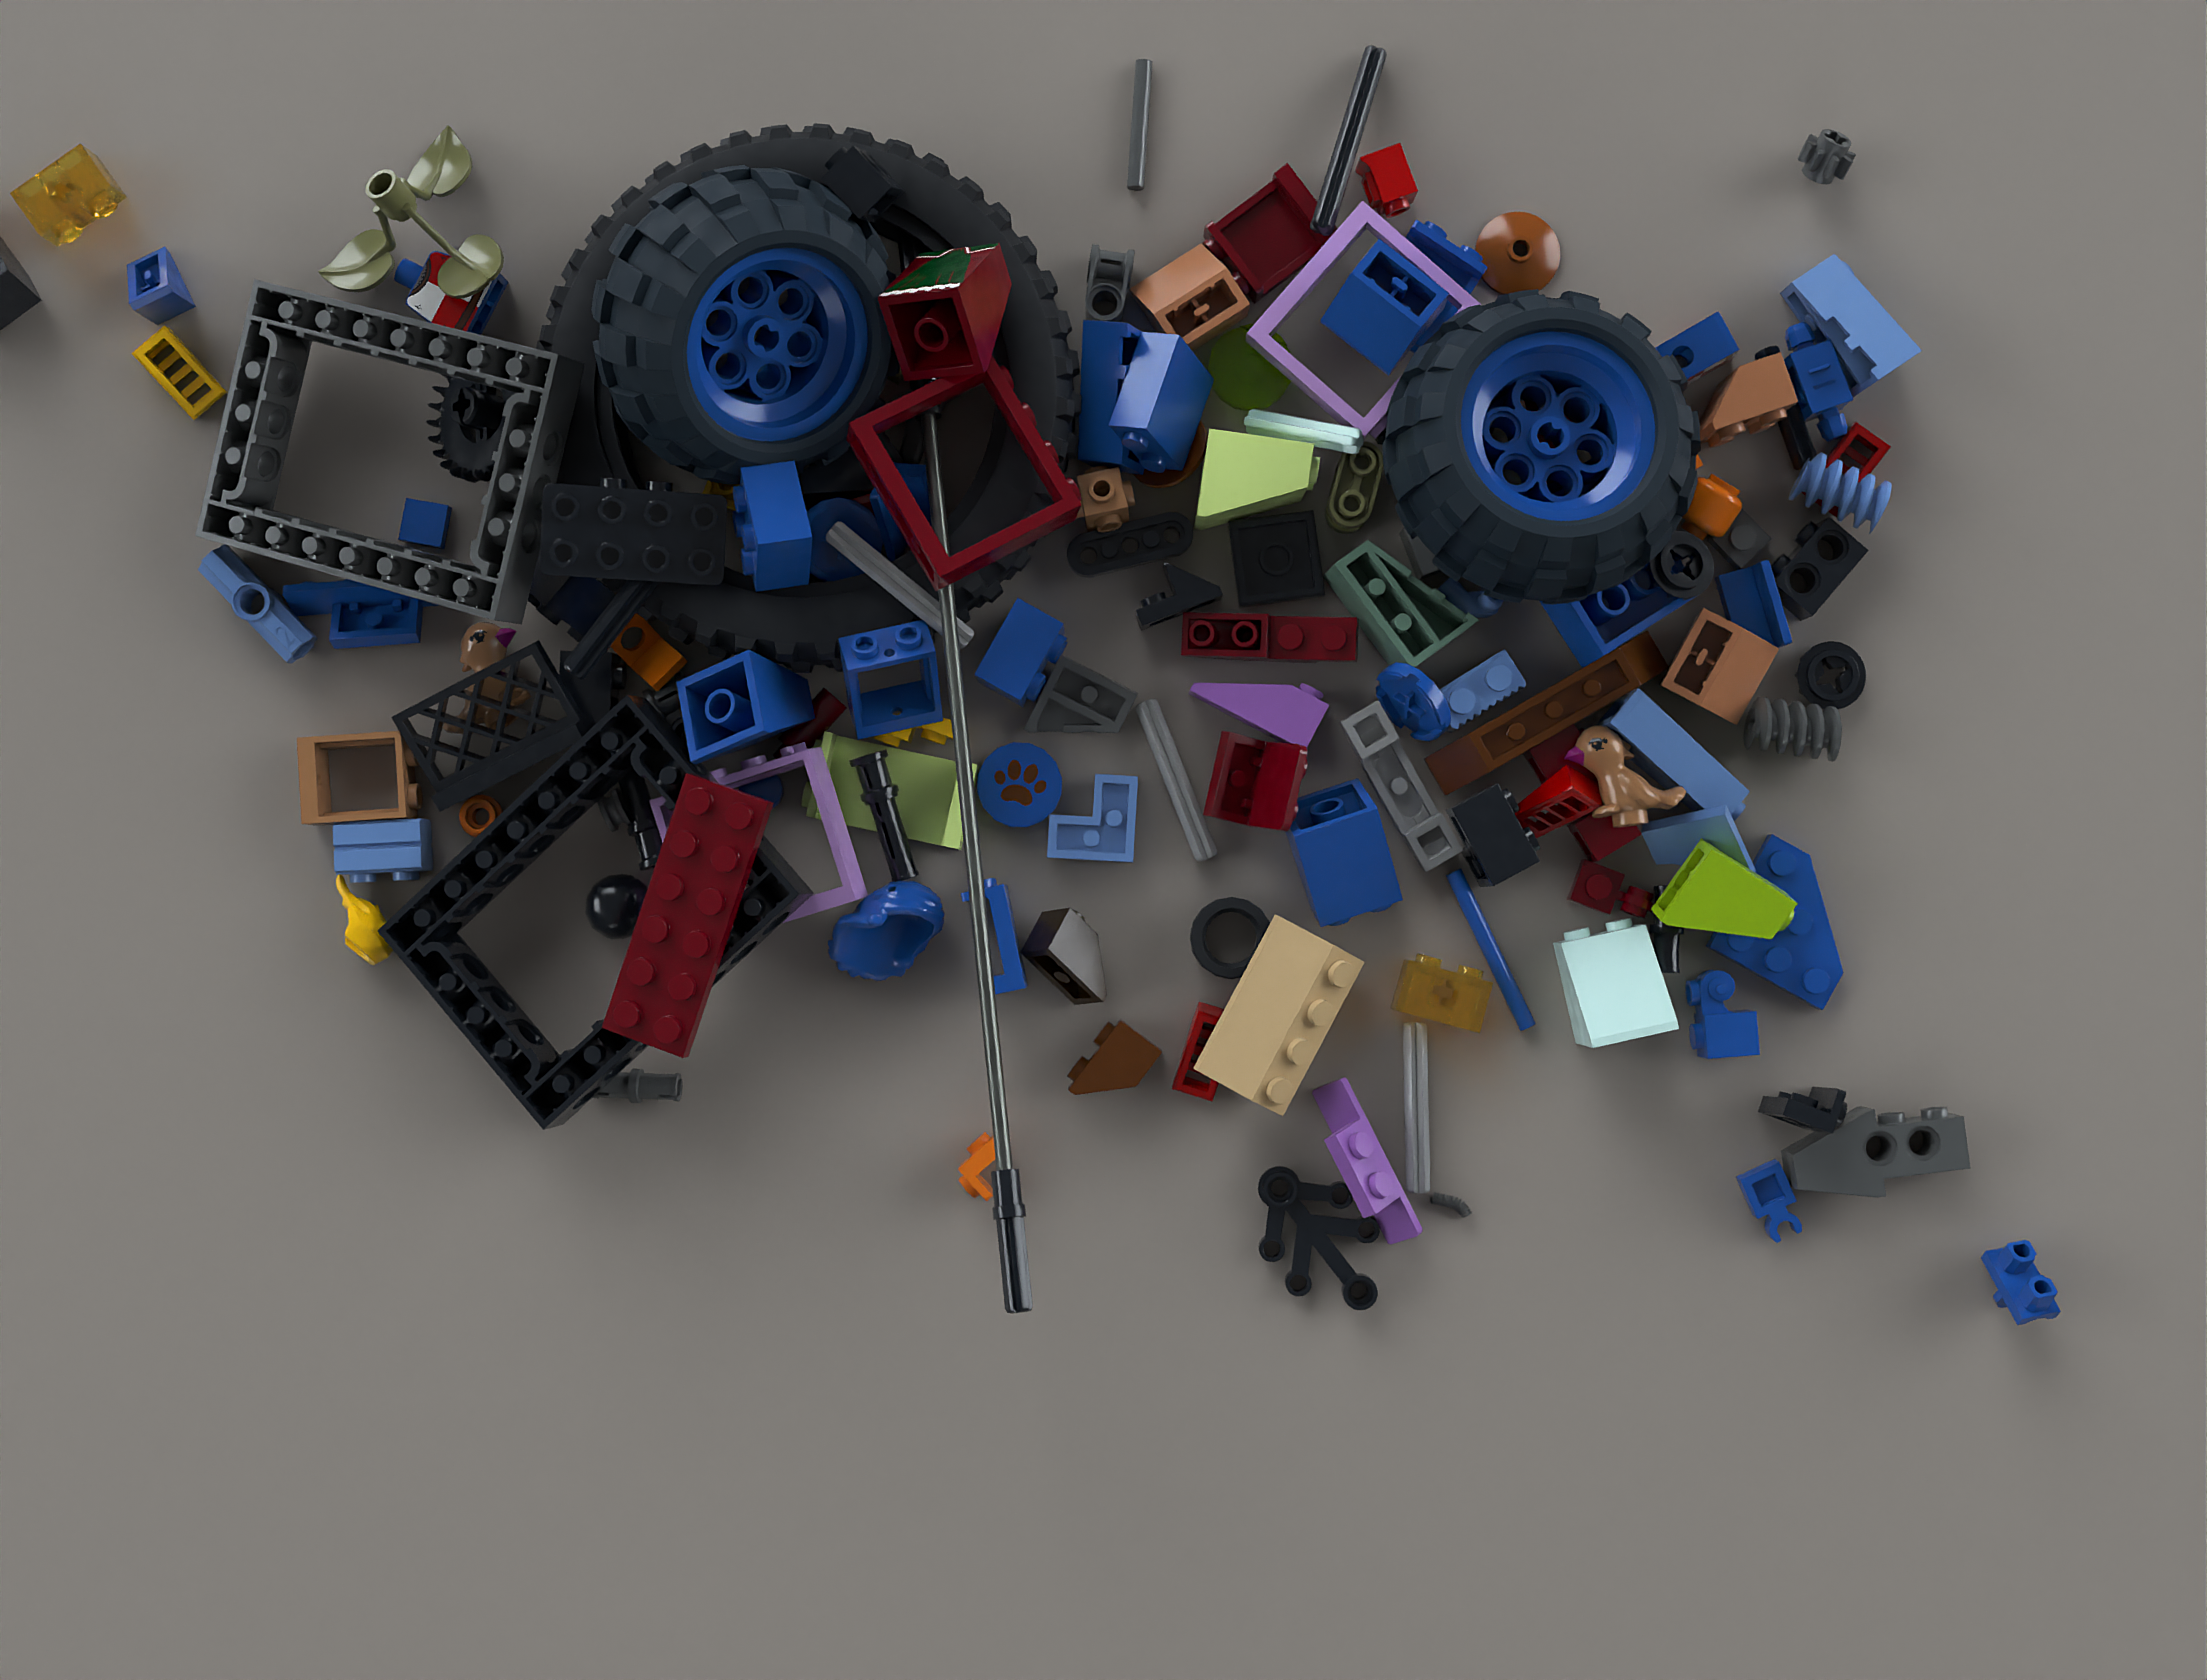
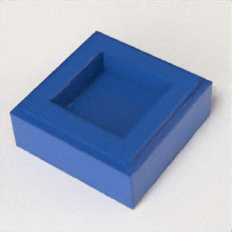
M406 498L398 540L445 549L452 507Z

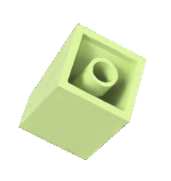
M1209 428L1194 529H1208L1228 523V521L1239 520L1301 502L1306 490L1312 491L1314 483L1316 484L1320 457L1312 456L1314 443Z

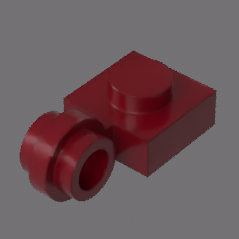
M1582 859L1567 900L1606 915L1611 914L1615 900L1622 902L1621 911L1645 919L1647 912L1652 913L1651 908L1654 903L1651 901L1654 894L1633 886H1629L1627 893L1619 891L1625 874Z

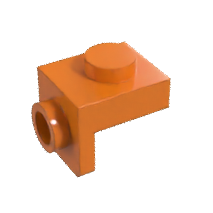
M984 1132L966 1148L971 1155L960 1164L958 1170L962 1176L958 1180L973 1198L976 1199L981 1195L988 1201L993 1196V1188L979 1173L995 1160L993 1136L990 1137Z

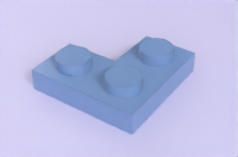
M1095 774L1093 817L1049 814L1047 858L1133 863L1138 776Z

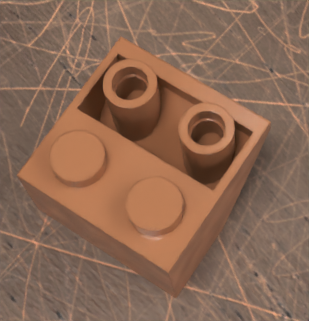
M1202 243L1129 289L1156 333L1178 334L1192 351L1246 318L1250 308L1249 301L1227 267Z
M1781 352L1739 366L1717 385L1699 421L1701 444L1708 442L1709 448H1714L1735 439L1734 436L1745 432L1747 428L1750 435L1774 427L1775 422L1787 417L1786 410L1795 405L1798 399Z
M1701 608L1659 685L1737 725L1779 648L1739 625L1705 608Z

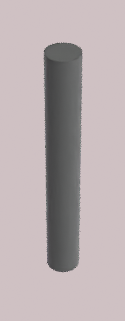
M1138 59L1135 64L1127 188L1134 191L1143 190L1145 181L1153 62L1148 59Z

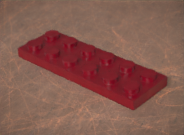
M686 773L602 1028L681 1058L689 1057L773 802L695 774Z

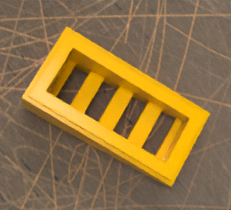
M165 325L131 353L193 420L199 418L228 393L179 337ZM168 345H171L175 351L157 365L153 358ZM182 357L187 363L169 378L164 372ZM194 370L199 376L180 391L176 384ZM206 383L211 390L195 404H192L187 398Z

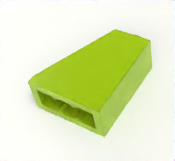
M1701 838L1651 910L1661 922L1668 926L1773 939L1778 931H1783L1790 924L1794 917V908L1798 903L1785 891Z

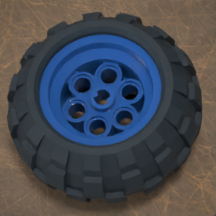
M745 165L728 166L701 172L702 179L690 185L683 182L671 184L648 200V203L651 205L649 207L650 212L635 227L630 224H624L608 249L616 256L608 277L602 281L596 280L591 311L593 318L600 323L599 340L592 342L602 383L611 393L617 414L638 439L666 462L691 472L700 479L727 485L740 484V467L795 461L797 474L803 473L804 467L811 463H815L817 466L828 465L849 450L848 447L850 445L847 441L849 422L884 406L886 402L880 398L888 376H896L899 373L900 365L878 301L879 295L897 278L896 274L888 270L885 260L889 256L884 244L868 220H860L831 189L789 170L777 167L749 168ZM749 277L748 289L738 295L739 284L743 279ZM787 289L788 299L779 306V297ZM718 309L716 322L712 326L706 327V320L709 314ZM763 326L760 334L754 340L755 332ZM727 353L728 357L725 365L716 370L715 366L718 358Z
M1534 289L1499 295L1495 302L1482 306L1479 304L1467 307L1445 321L1439 330L1418 348L1400 377L1391 397L1386 413V437L1382 446L1385 477L1388 485H1392L1398 502L1395 506L1397 514L1411 539L1418 536L1423 544L1435 555L1432 563L1455 581H1458L1462 576L1474 584L1485 588L1483 595L1520 603L1523 599L1554 605L1584 600L1588 595L1608 588H1614L1640 571L1671 540V536L1680 520L1688 512L1698 482L1695 465L1696 455L1701 451L1698 412L1691 411V406H1687L1683 392L1688 388V381L1673 354L1662 357L1647 340L1652 332L1647 326L1628 312L1619 319L1599 309V298L1573 291L1563 292L1559 298L1545 297L1544 294L1539 295V290ZM1520 401L1535 402L1538 411L1531 412L1526 410ZM1499 428L1503 430L1507 435L1508 442L1503 443L1494 440L1489 429ZM1537 434L1543 435L1546 440H1551L1555 448L1550 449L1547 442L1540 443ZM1577 450L1589 452L1593 459V465L1582 463L1577 456ZM1503 470L1515 471L1520 476L1521 484L1513 485L1507 482L1503 476ZM1546 481L1558 482L1564 489V496L1553 495L1548 490Z

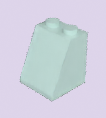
M1631 918L1605 923L1607 931L1590 934L1589 927L1563 932L1565 940L1553 943L1573 1034L1577 1044L1596 1048L1679 1029L1646 924L1633 925Z

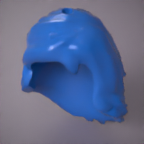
M915 881L889 882L866 896L857 905L853 913L843 915L838 919L833 927V939L828 940V954L830 958L836 961V966L840 971L847 970L848 974L853 978L859 975L863 979L871 978L875 981H882L891 976L902 977L906 969L913 966L915 957L925 950L930 939L942 931L945 913L941 899L929 887Z

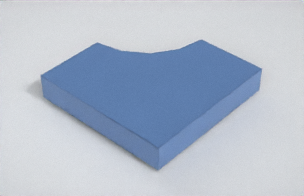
M1727 805L1649 821L1648 824L1642 825V836L1656 865L1676 864L1682 866L1702 838L1753 872L1756 871Z

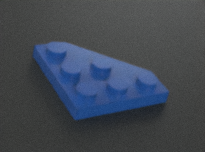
M1768 834L1752 863L1756 869V874L1785 891L1798 903L1794 908L1792 921L1783 931H1778L1773 939L1713 932L1706 947L1814 1008L1823 1010L1844 972L1810 855L1773 834Z

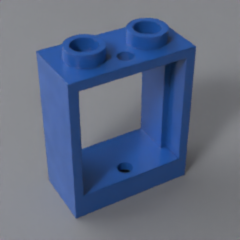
M919 620L838 638L848 708L858 740L943 721L936 650L925 621ZM919 660L921 680L860 693L858 673ZM895 711L901 712L899 715H893L892 713Z

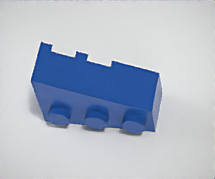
M1083 320L1080 386L1082 407L1081 414H1079L1078 460L1092 467L1107 466L1109 469L1119 467L1120 473L1143 475L1144 467L1141 466L1140 460L1130 449L1122 444V440L1109 426L1141 335V331L1129 323Z

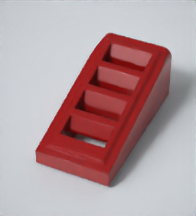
M1853 421L1847 429V434L1838 440L1827 455L1826 468L1836 459H1839L1844 452L1862 465L1858 482H1860L1867 474H1871L1891 446L1856 421ZM1853 439H1856L1873 451L1868 458L1849 446ZM1843 463L1842 473L1845 474L1850 467ZM1818 498L1815 503L1822 506V500ZM1834 506L1828 512L1837 517L1838 507Z
M1566 764L1518 803L1519 811L1515 815L1523 829L1529 827L1535 837L1539 838L1598 808L1602 804L1598 783ZM1545 809L1548 812L1544 814L1541 811ZM1532 816L1538 820L1534 822L1530 820L1528 817Z
M1198 1002L1172 1083L1173 1090L1213 1102L1219 1085L1217 1081L1210 1078L1209 1082L1206 1083L1185 1075L1187 1070L1200 1073L1193 1069L1197 1061L1191 1058L1193 1054L1200 1056L1205 1047L1204 1044L1197 1043L1198 1038L1201 1037L1208 1040L1214 1030L1203 1026V1023L1207 1022L1216 1025L1224 1009Z

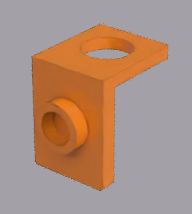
M637 613L610 646L655 691H659L688 662ZM630 627H639L642 631V639L639 644L633 648H624L621 644L623 633Z

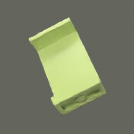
M824 731L823 740L816 739L813 748L822 747L846 825L878 832L870 805H865L861 801L860 795L863 793L856 767H851L849 760L886 749L888 756L885 758L892 784H897L899 789L895 801L907 839L958 850L962 849L963 832L955 761L842 737ZM972 763L975 790L979 766ZM807 781L801 805L807 808L806 816L822 820L811 784Z

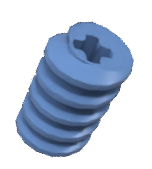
M1820 452L1811 461L1808 458L1793 485L1789 499L1793 501L1803 491L1806 493V507L1809 508L1819 498L1822 500V514L1825 515L1831 508L1837 506V521L1841 522L1850 513H1853V528L1858 529L1866 520L1871 521L1870 534L1888 504L1892 483L1885 480L1874 489L1875 476L1870 473L1858 482L1859 469L1854 466L1842 475V461L1836 459L1826 468V454Z

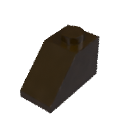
M1071 908L1042 912L1020 953L1074 1005L1104 1002L1107 992L1098 934L1085 922V918L1079 912Z

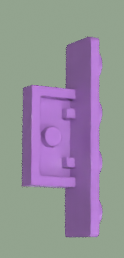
M1343 1077L1314 1089L1312 1094L1332 1132L1324 1141L1362 1217L1366 1218L1374 1215L1388 1244L1417 1237L1423 1232V1229L1348 1080Z

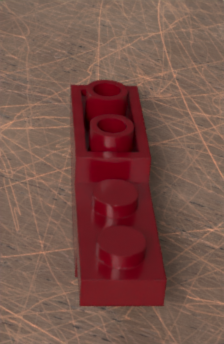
M1183 612L1181 655L1211 659L1288 663L1357 662L1359 619L1357 617L1271 616L1260 613Z

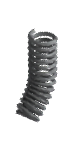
M1434 1192L1433 1201L1432 1197H1430L1431 1204L1449 1206L1455 1209L1461 1215V1218L1472 1214L1465 1201L1461 1203L1462 1199L1458 1201V1197L1439 1194V1192Z

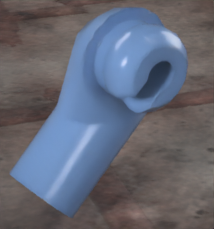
M1449 578L1437 589L1446 596L1445 599L1465 614L1469 612L1476 618H1488L1496 614L1503 603V600L1483 595L1484 591L1467 592L1458 581Z

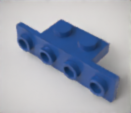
M349 579L319 583L306 581L300 584L283 586V596L296 616L332 614L329 641L334 649L420 643L423 607L441 606Z

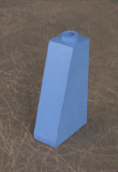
M1639 688L1618 698L1595 725L1610 728L1623 741L1630 744L1631 747L1628 751L1634 754V758L1630 760L1666 790L1682 786L1686 790V795L1681 802L1693 812L1727 805L1733 821H1735L1745 809L1746 805L1742 801L1750 791Z

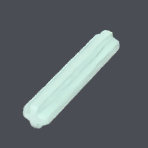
M1259 409L1249 410L1247 417L1244 419L1246 432L1251 435L1314 443V447L1348 454L1359 453L1364 443L1362 431L1359 428Z

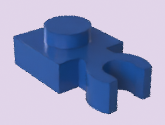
M1773 1159L1736 1176L1752 1215L1757 1219L1765 1215L1767 1216L1764 1227L1767 1235L1776 1243L1781 1241L1777 1228L1783 1221H1788L1791 1229L1797 1234L1802 1232L1800 1220L1794 1214L1787 1211L1786 1208L1787 1205L1797 1200L1779 1161Z

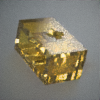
M81 143L10 193L38 234L57 247L62 243H69L77 239L82 234L83 228L96 219H102L111 215L117 209L118 204L127 198L99 157Z
M1417 953L1415 961L1403 960L1391 1009L1480 1033L1493 982L1482 980L1484 971L1463 965H1458L1457 972L1441 969V959ZM1445 979L1447 980L1446 987L1453 990L1451 998L1443 997L1441 1003H1438L1439 996L1432 993L1434 985L1442 986Z

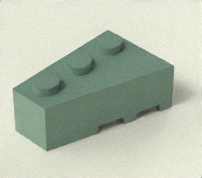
M1367 540L1337 561L1323 577L1352 617L1359 619V626L1388 665L1399 662L1416 668L1479 621L1469 612L1465 614L1445 599L1446 596L1436 588L1432 590L1411 575V570Z

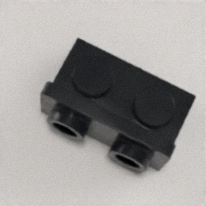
M1812 1087L1809 1097L1794 1092L1789 1094L1780 1091L1778 1097L1763 1096L1758 1112L1805 1130L1833 1134L1835 1127H1839L1846 1116L1847 1103L1844 1102L1846 1091L1838 1088Z

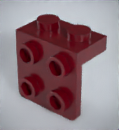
M1222 731L1203 815L1244 826L1287 832L1298 812V793L1301 780L1304 778L1308 766L1306 759L1307 747L1291 743L1266 742L1233 732Z

